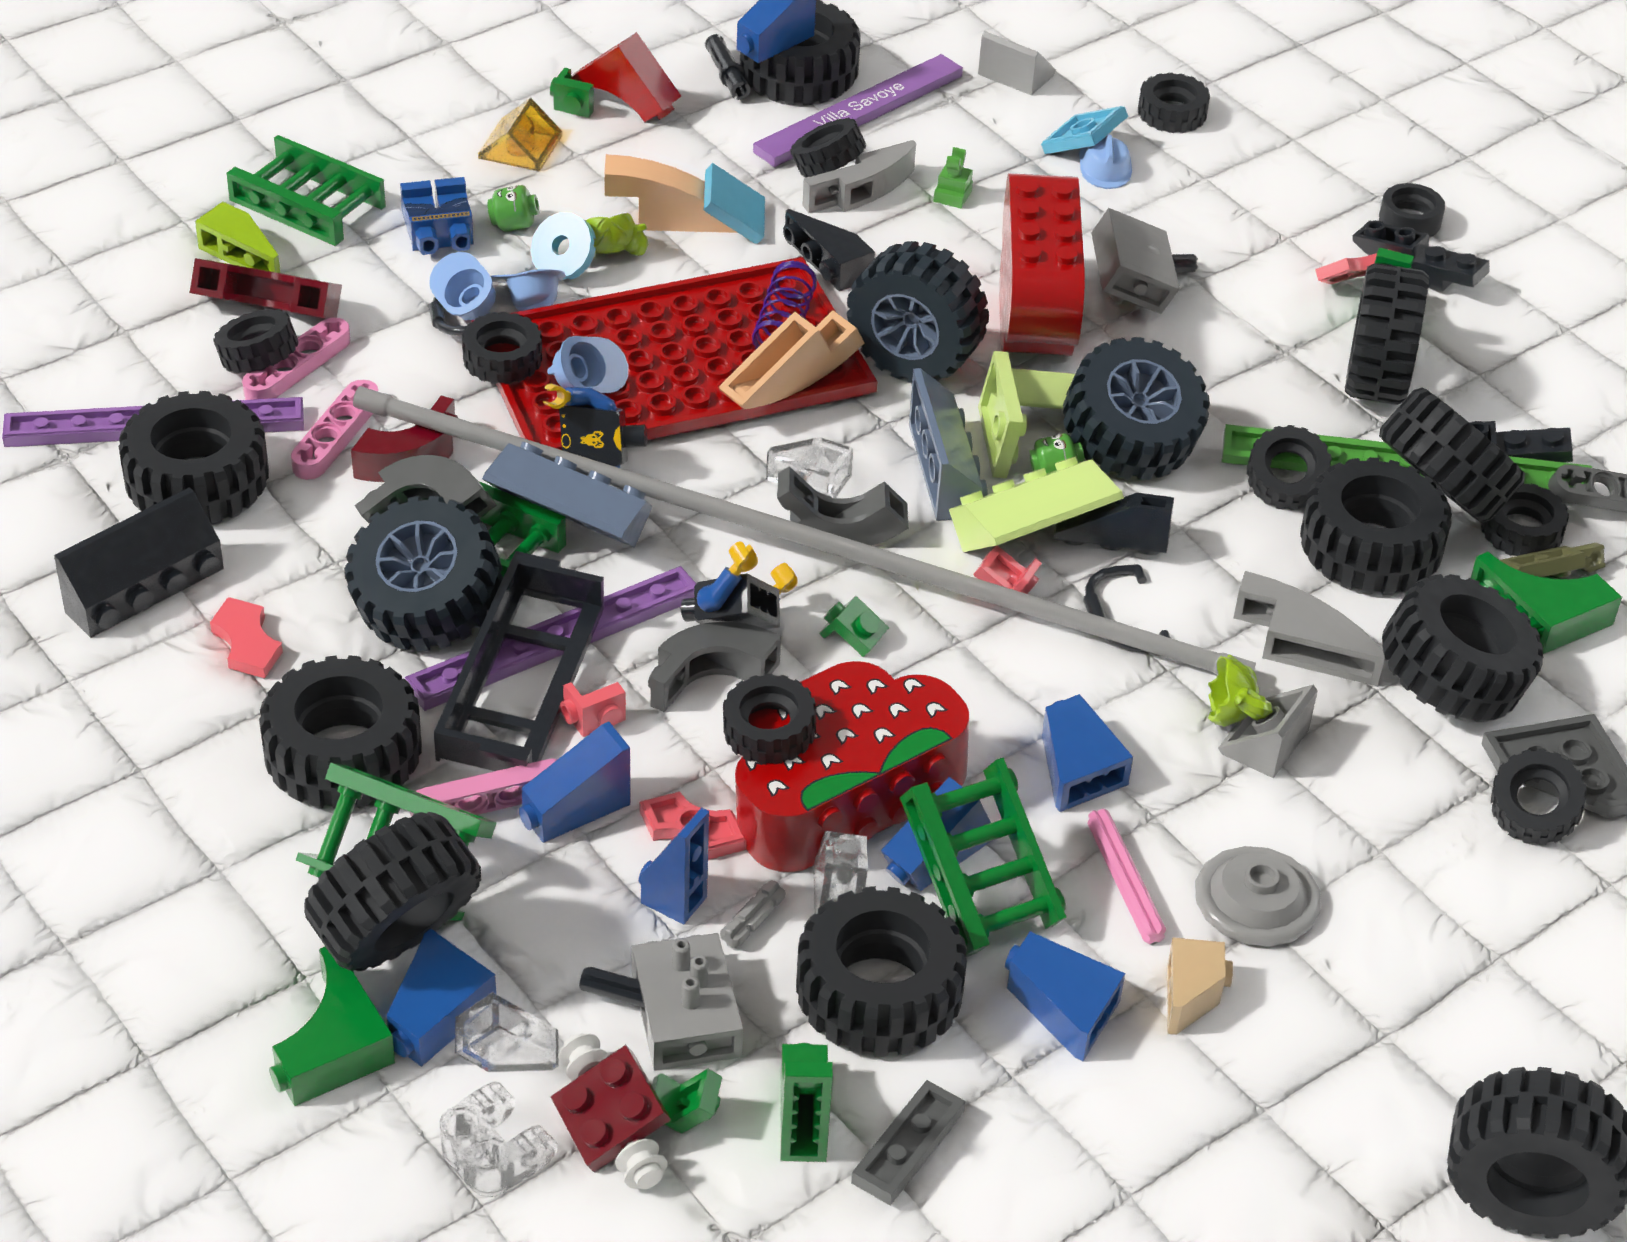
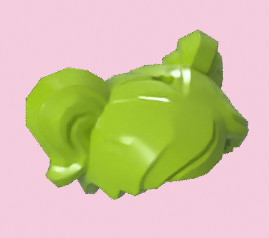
M622 213L610 218L591 217L586 220L595 232V256L596 253L609 254L622 250L637 256L645 254L648 247V239L643 232L647 229L646 224L635 225L630 214Z
M1230 654L1227 657L1220 656L1217 660L1218 675L1213 681L1208 683L1211 690L1208 696L1212 710L1208 719L1215 723V725L1224 727L1242 721L1248 716L1255 720L1265 719L1273 712L1272 705L1264 696L1259 695L1260 691L1255 672L1250 666L1244 665Z

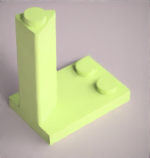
M994 351L978 404L992 477L1007 478L1011 464H1016L1018 440L1020 436L1025 435L1027 429V416L1022 414L1020 406L1063 410L1066 393L1075 374L1015 369L1011 367L1008 352Z

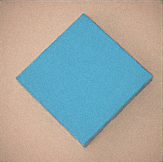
M1118 106L1075 114L1043 141L1041 146L1044 153L1049 154L1095 146L1129 117L1125 106Z
M712 162L705 170L704 211L748 240L758 244L764 238L765 197Z

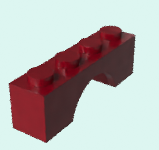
M195 258L189 293L266 306L321 318H337L342 284Z

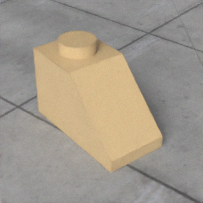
M1172 938L1167 963V1034L1177 1035L1218 1006L1223 987H1231L1233 961L1225 960V942Z

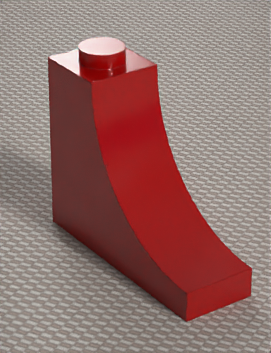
M637 32L571 75L573 80L594 84V88L607 91L619 97L632 107L644 122L654 116L661 120L674 110L672 104L681 97V94Z

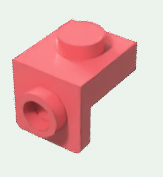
M997 545L989 551L973 575L977 579L1028 594L1039 580L1034 574L1042 562L1035 558L1025 568Z
M572 682L563 685L564 701L560 703L561 713L565 721L569 725L573 724L582 737L589 735L606 722H610L614 726L626 720V692L618 682L583 696Z

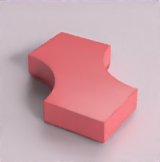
M1376 254L1358 258H1345L1315 269L1318 281L1335 284L1348 279L1363 277L1366 274L1367 266L1375 263Z
M231 597L226 599L210 621L211 632L224 639L231 647L230 655L227 658L229 669L266 678L283 653L282 642L272 639L261 628L265 620L263 606Z
M681 792L639 802V812L653 841L673 839L701 809L687 801ZM730 809L708 810V860L746 850V840L738 828L737 819L733 811Z

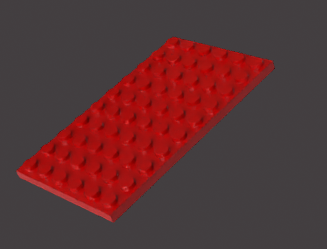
M804 257L513 312L520 314L522 317L530 318L531 322L538 325V330H541V366L538 370H535V374L531 377H526L525 380L515 381L511 384L498 383L496 385L521 438L562 450L559 409L549 407L543 401L553 402L557 397L556 390L545 389L547 384L560 386L555 376L548 375L547 370L553 365L554 356L560 350L562 343L572 336L609 339L618 345L625 354L628 363V378L625 385L616 392L602 394L614 400L617 408L625 410L626 425L645 424L648 440L876 393L878 381L858 349L846 361L811 386L771 404L743 409L720 391L719 386L756 350L752 342V334L759 319L760 311L763 308V301L767 296V290L771 284L774 270L779 264L786 261H798L808 265ZM787 268L777 274V278L794 276L806 281L811 288L813 286L811 275L800 268ZM784 279L778 282L781 288H793L803 294L809 291L805 284L795 279ZM818 281L806 314V320L815 327L832 310L835 311ZM785 290V291H787V292H789V293H791V294H797V295H799V294L796 293V292L789 291V290ZM779 291L776 292L781 299H788L797 304L805 302L804 299H791L780 294ZM774 294L770 296L771 301L777 299ZM782 302L773 303L778 311L801 314L800 309L797 307L788 306ZM770 305L766 308L767 312L774 311ZM778 313L769 315L772 320L783 323L788 319ZM775 325L765 326L771 334L778 329ZM762 328L759 329V335L764 342L769 335ZM500 343L488 346L485 349L493 352H509L520 347L513 344Z

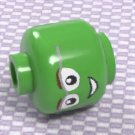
M524 185L499 188L494 191L492 198L488 199L490 221L493 226L497 225L503 232L531 227L534 222V215L540 213L536 194L531 195Z
M1066 433L1040 438L1035 441L1034 449L1029 450L1032 471L1045 468L1046 473L1056 470L1055 463L1075 456L1078 463L1085 461L1081 443H1073L1070 435Z

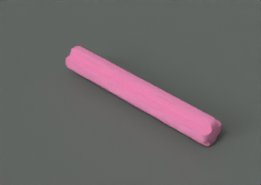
M1106 809L1093 810L1089 813L1087 824L1142 939L1148 944L1162 941L1165 938L1166 927L1109 811Z

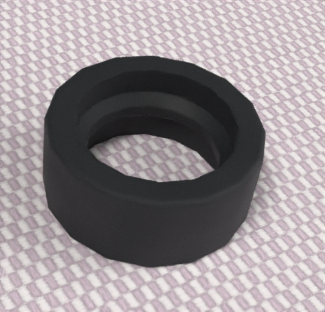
M1414 183L1396 184L1388 188L1383 194L1379 221L1400 228H1413L1417 232L1429 234L1430 238L1436 235L1441 228L1445 201L1439 193L1424 185ZM1400 209H1413L1424 214H1411Z

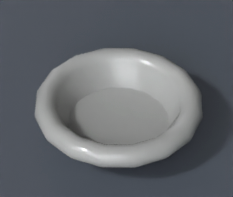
M1242 846L1224 850L1205 862L1195 880L1196 903L1205 920L1224 936L1246 945L1272 947L1293 942L1312 929L1321 911L1320 889L1310 872L1291 856L1271 848Z

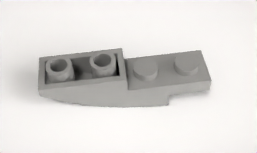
M910 140L863 153L857 156L855 165L804 178L802 206L808 213L836 205L843 212L881 198L902 184L914 171L916 142Z

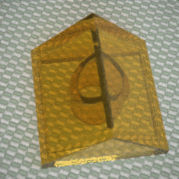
M530 97L500 119L478 152V159L540 172L560 141L562 130Z

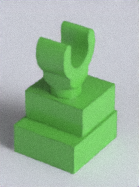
M953 147L952 156H947L946 165L938 176V186L934 191L933 202L960 209L964 206L972 192L973 170L964 168L965 149Z

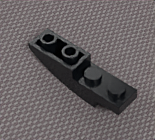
M1369 220L1352 235V241L1367 255L1376 254L1380 247L1414 256L1411 269L1423 270L1429 276L1428 288L1443 292L1452 283L1473 288L1490 272V260L1478 258L1470 253L1461 254L1448 251L1440 246L1431 247L1429 246V234L1417 232L1413 228H1400L1387 225L1383 221Z
M1495 421L1469 422L1507 456L1564 463L1573 462L1570 427L1496 432Z

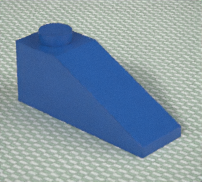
M701 808L653 861L650 860L643 866L638 878V882L641 884V904L683 925L707 898L708 810Z

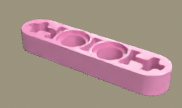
M334 317L322 320L297 338L298 346L288 358L266 369L247 373L242 380L245 399L277 398L337 355L350 344L348 322ZM306 350H316V351H317V352H315V353H310V354L301 353V352L306 351ZM284 367L293 368L289 371H277V369Z
M356 380L347 385L291 453L292 469L295 476L309 480L318 478L325 473L372 416L373 413L355 408L353 406V398L360 386L378 391V386L370 380ZM341 416L353 417L350 420H337ZM326 437L335 438V440L331 442L318 441L319 439Z
M545 759L528 763L527 766L520 765L419 789L416 792L476 815L521 805L522 787L557 759Z

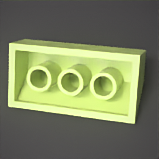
M1075 456L1055 463L1056 470L1046 473L1045 468L1026 473L1023 475L1025 482L1017 485L1014 484L1013 479L993 485L994 493L984 497L981 491L960 497L961 505L950 508L949 512L962 551L966 552L997 546L1124 498L1122 491L1093 460L1078 463Z

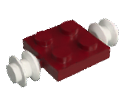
M583 1033L571 1036L560 1049L558 1060L563 1066L567 1067L566 1074L572 1082L550 1097L583 1160L595 1173L616 1158L615 1165L619 1171L625 1173L624 1182L629 1188L648 1189L655 1186L661 1181L668 1163L664 1156L657 1155L659 1151L657 1142L644 1138L669 1122L671 1118L635 1054L627 1045H624L608 1056L605 1050L600 1049L601 1042L598 1036Z

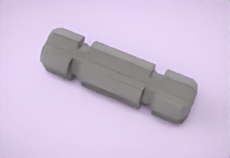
M772 880L764 884L756 893V896L752 897L733 917V921L731 923L728 922L721 930L720 937L726 942L728 947L734 949L742 945L750 936V933L754 932L772 913L773 908L785 899L786 892L779 886L778 882Z

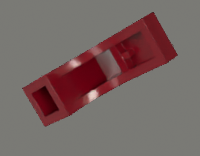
M441 395L430 409L458 418L455 415L453 398ZM419 425L390 432L367 428L351 449L353 478L370 482H384L378 472L402 459L420 455H436L449 458L453 454V438L451 435Z

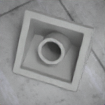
M983 32L981 36L978 75L1031 96L1054 76L1056 69L1039 52L989 32Z
M1313 684L1266 697V700L1271 702L1273 712L1265 719L1255 720L1248 716L1246 719L1237 722L1218 747L1219 751L1224 756L1274 778L1309 731L1318 690Z

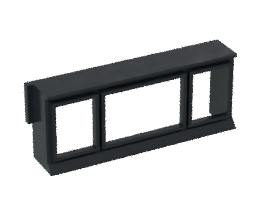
M515 551L433 732L436 761L440 762L441 759L492 771L520 765L527 766L528 763L541 761L561 714L560 703L564 701L563 685L570 682L574 683L603 613L604 577L562 568L561 561ZM524 595L581 608L582 610L570 638L511 625ZM505 638L564 651L535 720L475 707ZM471 720L529 735L524 747L463 732L468 721Z

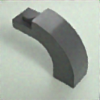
M420 455L402 459L379 471L378 473L385 483L369 492L364 499L354 506L369 523L368 519L378 512L381 515L386 512L388 505L394 502H398L399 505L408 502V498L420 496L422 500H428L429 496L443 497L445 503H448L449 500H455L462 503L465 510L471 509L479 517H482L497 504L471 472L460 463L442 456Z
M790 466L778 473L777 499L784 509L790 510V521L870 546L887 541L909 529L908 503L885 481L856 497L833 498L816 491Z
M729 621L704 623L676 633L658 647V666L653 669L648 680V687L651 688L650 706L665 712L687 685L704 676L729 675L745 681L751 676L772 674L780 665L781 635L759 626Z

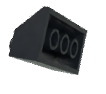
M190 487L54 555L65 614L90 638L224 569L220 539L196 494Z

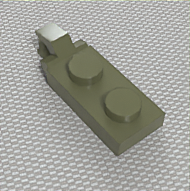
M1596 542L1572 548L1561 546L1501 559L1500 561L1530 575L1562 578L1570 576L1572 574L1571 571L1576 569L1591 573L1604 568L1605 548L1604 545Z

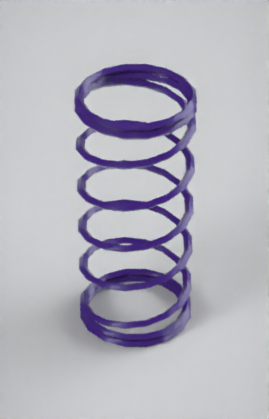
M786 261L779 264L774 270L771 284L767 290V296L763 301V308L760 311L759 319L752 334V342L756 349L760 346L756 336L759 342L763 343L759 335V329L762 328L770 336L772 334L769 333L765 326L775 325L779 328L783 324L781 321L772 320L769 315L778 313L787 318L792 315L785 311H778L773 303L782 302L788 306L799 308L801 311L799 315L806 320L809 303L813 299V292L817 286V277L808 265L798 261ZM787 268H800L811 275L813 286L811 288L806 281L798 277L784 276L777 278V274ZM784 279H795L805 284L809 291L803 294L793 288H781L778 282ZM785 290H789V291L796 292V293H798L799 295H797V294H791V293H789V292H787V291H785ZM779 291L780 294L791 299H804L805 302L797 304L788 299H781L776 292ZM774 294L777 299L771 301L770 296ZM770 305L774 311L767 312L766 308Z

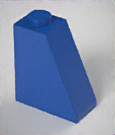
M759 0L737 22L736 50L760 63L813 37L815 31L816 0Z
M1080 694L1065 700L1056 701L1045 708L1042 739L1055 807L1059 812L1129 785L1133 756Z
M606 722L523 786L522 806L519 808V815L526 829H533L541 841L545 843L631 805L629 745L612 724Z
M948 777L934 793L938 796L962 788V786L951 777ZM980 800L944 811L941 816L946 832L952 836L991 823ZM908 821L881 849V852L889 863L886 871L898 883L905 886L907 882H910L919 891H922L932 884V880ZM990 842L958 852L956 857L958 863L960 864Z
M432 929L424 934L387 1013V1025L393 1036L394 1052L401 1057H409L421 1067L497 1002L495 974Z
M1030 931L1020 946L1015 944L1011 948L1006 958L1005 968L1009 970L1007 989L1076 1059L1084 1061L1121 1001L1125 973Z

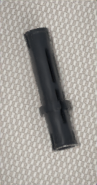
M713 34L706 39L705 48L710 53L713 62L719 70V78L722 84L728 87L734 99L736 97L737 100H743L751 91L749 84L744 78L745 72L741 65L735 62L723 37Z

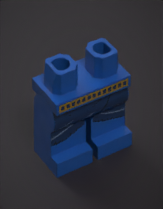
M465 177L434 180L436 208L430 180L400 183L402 214L413 251L419 250L422 255L435 254L439 250L438 248L452 247L456 251L470 249V245L474 244L473 221L466 193Z

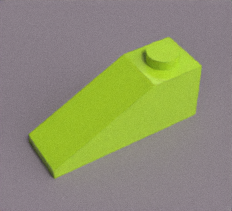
M221 202L195 221L198 248L229 264L280 273L277 252L249 213L228 203Z

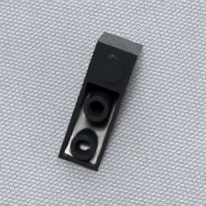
M791 209L786 210L785 226L783 227L785 240L839 292L851 288L855 280L875 259V251L856 233Z
M1134 493L1125 496L1121 500L1057 523L1054 539L1062 540L1069 545L1098 544L1107 550H1119L1121 548L1137 549L1138 552L1145 555H1156L1159 552L1167 553L1175 497L1145 493Z

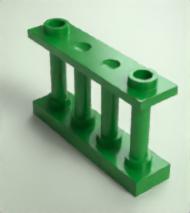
M280 135L274 137L276 158L255 174L238 167H233L226 172L230 201L333 246H337L344 240L342 219L363 202L381 210L386 207L384 179ZM283 169L296 173L281 185L268 181ZM309 180L322 184L307 197L295 192ZM336 191L349 196L334 208L322 204L324 200Z
M479 481L497 504L480 517L481 522L492 526L488 532L494 546L507 533L524 539L506 560L500 558L503 568L501 574L503 577L515 551L533 554L540 546L559 553L566 546L565 516Z
M1004 757L995 760L983 770L986 780L938 796L935 793H931L926 782L911 787L900 797L940 904L945 911V917L950 916L960 929L959 934L965 940L967 948L966 957L976 954L990 945L988 940L989 933L1037 916L1041 917L1045 929H1048L1067 918L1064 912L1066 909L1064 896L1060 889L1053 884L1017 793V777L1013 770L1007 767ZM990 796L994 797L1002 818L1001 820L953 836L946 832L941 819L942 812ZM1009 836L1017 856L1016 860L969 876L966 873H962L956 858L958 852ZM1023 875L1025 876L1033 900L983 916L981 913L978 914L972 899L974 892Z
M330 763L325 779L339 784L337 792L340 793L319 854L298 852L295 860L309 865L307 873L318 878L325 870H329L334 865L356 800H361L363 794L376 798L374 806L377 807L367 839L384 826L389 827L394 813L399 814L400 808L414 814L434 812L447 818L467 847L469 842L474 843L476 837L491 839L497 822L353 767ZM458 910V914L451 920H462L465 912Z

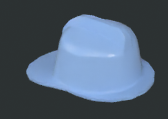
M1111 134L1105 136L1095 146L1080 149V170L1088 183L1100 188L1114 189L1124 186L1131 179L1132 164L1128 147L1121 140L1113 138Z
M465 252L451 253L442 258L435 265L430 275V289L446 311L464 320H475L479 316H486V314L490 313L489 310L495 303L496 292L492 285L493 281L490 274L474 256Z
M537 269L518 274L491 276L493 282L507 284L513 305L519 311L553 305L557 299L558 282L566 277L565 272L556 269Z
M572 336L562 343L560 350L554 356L553 365L548 368L547 372L548 375H554L559 385L564 389L567 387L593 388L600 393H612L625 385L628 378V363L625 354L619 346L609 339Z

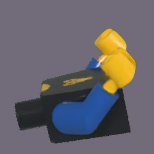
M547 384L545 386V389L556 390L557 397L553 402L543 401V403L549 407L559 409L563 451L620 468V465L628 461L627 448L647 447L646 425H626L625 410L617 408L614 400L593 388L567 387L564 389L555 384Z
M739 541L729 549V555L734 564L730 568L725 567L717 579L697 582L694 586V598H686L681 602V615L685 622L696 621L699 624L729 621L747 623L764 629L780 628L779 601L781 599L779 595L794 589L797 586L798 579L787 563H782L771 571L770 575L776 583L774 586L748 573L740 574L755 568L758 564V557L750 544L745 547L744 543Z

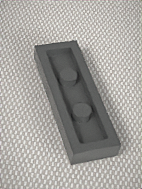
M926 1080L853 1170L851 1183L891 1206L964 1113L965 1100Z

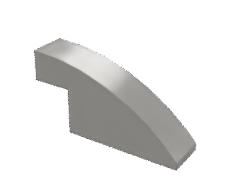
M1248 571L1244 572L1233 618L1269 627L1262 656L1263 659L1378 686L1385 660L1383 649L1361 627L1327 603L1296 587Z

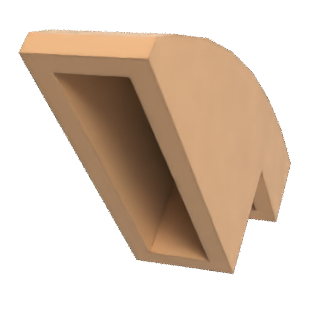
M606 154L604 172L605 196L639 197V224H646V230L738 233L704 211L705 181L678 168L653 160Z
M833 310L816 327L794 312L719 386V389L743 409L771 404L792 396L828 375L864 344V341L857 328Z

